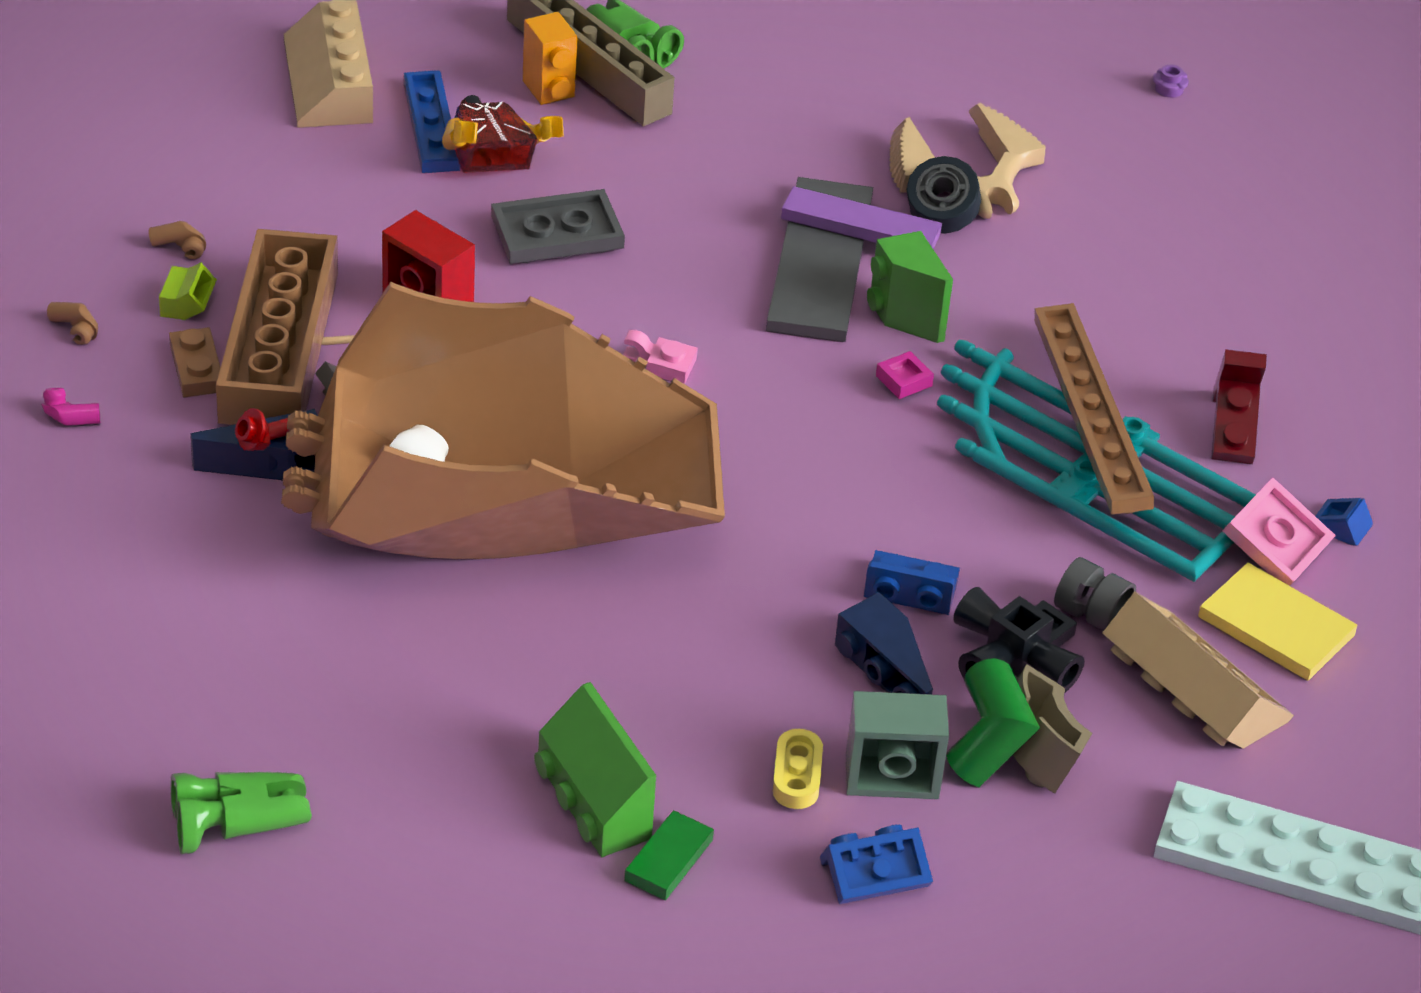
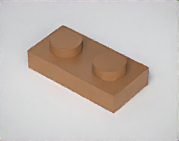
M210 327L169 332L170 348L183 398L216 393V383L221 367Z

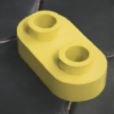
M791 729L784 732L777 741L772 792L776 801L787 808H807L813 805L819 796L823 743L820 737L812 731Z

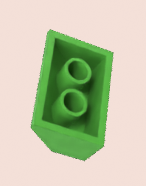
M592 683L582 684L539 731L538 752L534 754V761L540 776L543 779L548 778L555 788L561 807L564 810H570L576 819L578 830L585 842L591 841L602 858L648 841L652 837L656 774Z

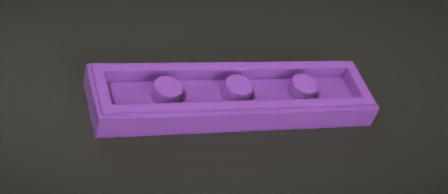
M793 186L786 199L781 214V219L875 243L877 239L921 231L933 249L941 234L942 227L941 222Z

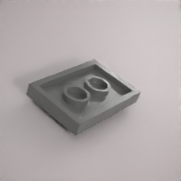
M605 189L491 204V217L510 264L527 263L557 257L564 258L572 255L606 252L608 250L624 248L625 235Z

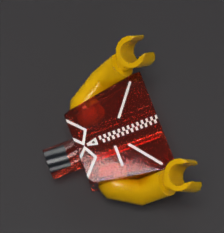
M470 95L461 101L457 107L455 117L448 121L442 137V144L447 150L455 149L463 173L529 169L536 144L545 142L551 137H564L563 117L545 116L540 118V123L531 125L520 118L512 107L505 102L482 103L478 96Z

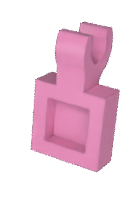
M629 330L624 344L634 346L635 348L627 346L623 355L634 362L640 356L648 361L646 369L658 377L669 381L676 378L685 384L696 361L698 348L661 337L658 338L656 344H653L643 332Z

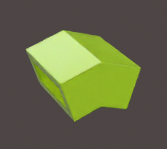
M202 262L190 268L171 267L159 295L160 317L186 320L205 310L217 279Z

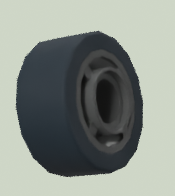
M948 156L930 158L918 165L910 175L906 191L911 215L941 222V233L946 234L961 230L969 225L979 213L981 204L980 186L977 174L968 163ZM943 192L951 193L947 197H937L938 194Z

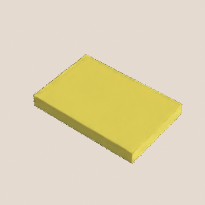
M1249 562L1200 606L1198 614L1199 618L1307 681L1355 636L1357 629L1356 623Z

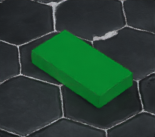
M673 810L625 869L624 881L666 901L713 841L714 829Z

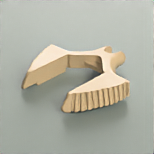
M979 103L969 109V114L979 128V135L998 162L992 174L981 177L977 176L981 193L978 215L984 219H990L992 217L991 204L1002 206L1008 214L1016 212L1019 207V200L1012 186L1013 180L1019 170L1044 164L1046 146L1041 144V141H1038L1035 136H1032V133L1027 132L1025 128H1021V125L1016 124L1013 120L1010 121L1008 116H1004L1001 112L997 113V110H992L989 106L986 107L984 104ZM910 117L905 118L894 129L890 140V172H892L893 181L897 183L896 186L900 188L899 191L901 193L907 192L906 188L909 177L916 167L930 158H935Z

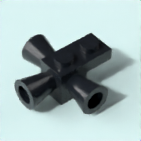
M974 587L963 596L956 607L953 617L955 624L988 637L986 645L960 656L958 666L963 679L973 665L982 660L992 658L1007 662L1016 677H1019L1027 664L1063 686L1065 692L1079 678L1085 664L1084 657L1060 647L1075 635L1077 622L1046 601L1042 600L1034 606L1021 596H1018L1001 609L980 587Z

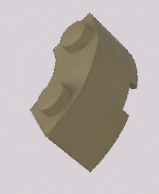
M1026 664L1017 678V682L1040 729L1013 754V757L1025 769V775L1030 782L1037 786L1045 787L1055 794L1082 753L1092 732L1081 725L1068 710L1064 700L1065 688Z

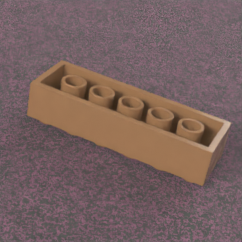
M257 228L216 383L218 424L235 425L244 412L250 408L259 409L263 412L265 418L295 412V410H307L338 276L337 235Z

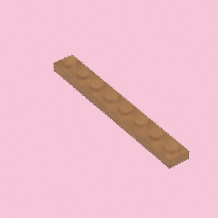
M1074 303L1035 308L1034 322L1111 515L1130 514L1136 511L1154 509V494Z

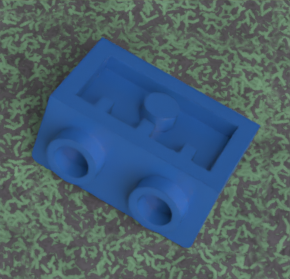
M875 550L873 560L869 562L867 567L864 597L869 598L879 592L894 604L949 615L959 579L960 567Z
M900 824L890 825L876 830L875 836L861 839L858 838L857 833L844 834L831 839V844L819 856L822 866L829 865L839 904L929 887L933 883L919 827L903 830Z

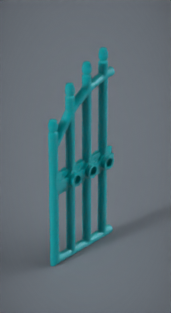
M959 339L956 342L954 350L966 359L970 358L972 362L986 369L980 379L967 372L963 373L960 368L945 364L941 370V375L953 384L957 383L960 388L974 395L973 408L964 403H959L957 399L947 395H941L937 401V405L944 412L950 415L954 414L955 418L974 427L982 445L980 447L969 439H958L955 449L967 458H973L974 462L1192 582H1195L1234 544L1224 532H1221L1213 539L1156 507L1152 510L1131 513L1201 551L1190 561L1088 505L1097 495L1104 499L1105 497L1079 432L995 388L994 385L999 377H1002L1071 414L1063 392L1010 364L1014 356L1009 349L1003 348L995 356L980 347L976 348L969 341ZM990 404L1083 453V455L1073 463L989 417ZM1125 416L1122 419L1138 458L1144 453L1243 507L1256 496V494L1158 443L1157 440H1159L1160 434L1150 429V424L1140 418ZM999 442L1060 475L1049 484L1007 461ZM1142 467L1152 491L1221 529H1224L1235 518V516Z

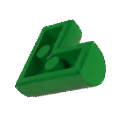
M995 658L985 659L976 663L965 674L964 682L981 719L946 754L948 763L956 774L964 781L976 787H980L1040 729L1009 664Z

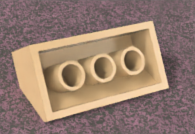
M357 0L319 2L284 33V45L297 127L373 123V84Z
M1137 592L1132 594L1102 632L1114 643L1110 650L1118 658L1130 666L1134 662L1140 665L1145 670L1141 677L1159 692H1162L1165 688L1175 696L1171 703L1191 719L1196 715L1207 723L1202 730L1222 746H1225L1229 741L1244 749L1285 725L1294 716L1174 613Z

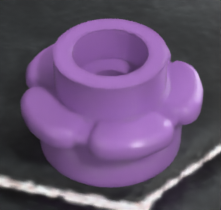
M1165 65L1153 75L1156 92L1165 97H1178L1182 95L1184 88L1189 84L1187 74L1176 65Z

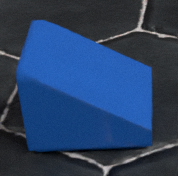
M1364 498L1327 499L1315 515L1317 519L1336 535L1335 539L1353 546L1359 545L1373 524Z

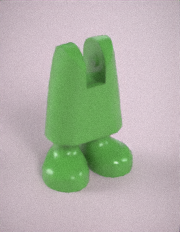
M608 0L606 8L598 3L586 9L663 69L670 66L683 49L684 35L679 29L673 25H666L660 28L659 24L620 0Z
M215 772V778L204 779L188 773L171 774V805L173 816L177 818V837L181 854L194 853L200 846L204 831L213 826L220 825L222 837L229 839L304 824L312 818L309 800L305 797L307 792L303 776L299 774L285 772Z

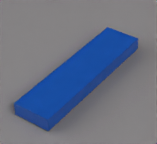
M441 71L403 73V84L422 173L460 171L458 148L447 150L442 144V137L451 116Z

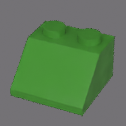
M921 231L877 239L875 256L871 258L872 284L871 288L867 290V301L870 309L876 311L883 324L887 327L936 343L944 342L953 278Z

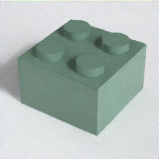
M854 691L846 747L847 795L939 799L949 740L947 696Z

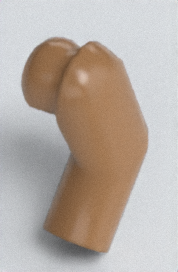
M177 221L149 228V239L154 247L174 242L182 248L183 252H186L185 257L188 259L200 258L207 245L203 234L185 221Z
M51 302L48 305L47 316L51 322H69L73 326L70 334H77L73 338L75 343L85 345L97 337L98 323L83 303Z

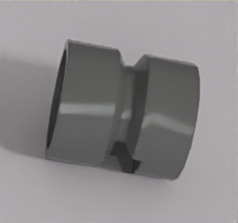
M1078 557L1063 574L1055 593L1054 605L1077 618L1085 614L1088 624L1104 631L1132 594L1136 592V585L1114 573L1105 577L1104 568L1082 557Z

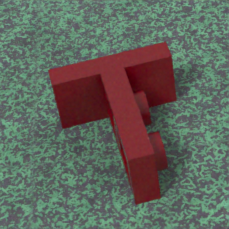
M1225 349L1213 389L1212 402H1216L1211 459L1253 464L1256 451L1260 385L1266 370L1267 354Z

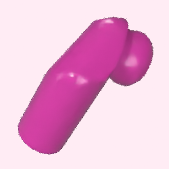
M60 387L47 388L43 392L45 403H42V408L44 412L66 426L100 424L99 403L71 404L66 401V392Z

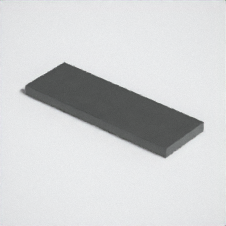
M804 177L797 178L796 187L871 205L873 187ZM788 221L769 308L766 331L846 342L864 240Z

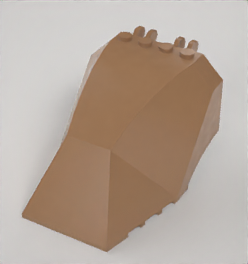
M390 282L340 357L318 416L311 413L307 414L306 411L303 412L301 410H295V412L288 415L287 429H289V432L286 434V446L288 450L297 452L296 454L303 457L315 455V471L303 470L302 467L298 468L297 466H291V468L284 471L283 486H285V489H282L281 504H284V507L292 509L293 512L298 514L312 512L311 529L348 544L394 554L446 559H494L544 554L719 523L725 517L717 404L676 378H673L668 383L645 369L648 363L645 359L639 356L635 362L608 346L611 339L606 335L601 334L599 339L593 337L572 324L575 316L532 296L526 302H467L417 292ZM415 425H425L440 434L447 442L449 449L445 461H439L390 447V444L399 433L411 429Z

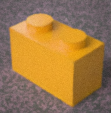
M559 12L524 19L523 82L541 105L575 97L576 33Z

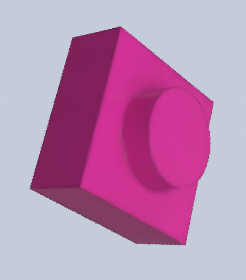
M911 351L877 363L876 377L898 399L933 385L934 373Z

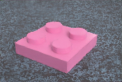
M1274 478L1222 530L1264 571L1289 586L1336 536Z

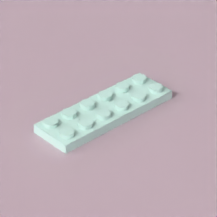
M1181 781L1176 782L1153 858L1421 935V850Z

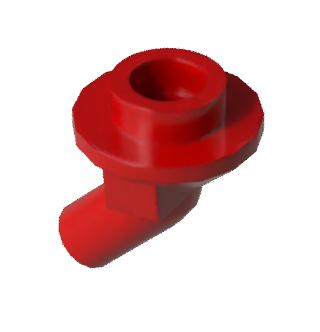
M248 409L238 419L235 426V435L240 447L247 451L265 450L271 444L270 440L284 437L289 432V429H287L288 418L267 423L263 412L259 409Z

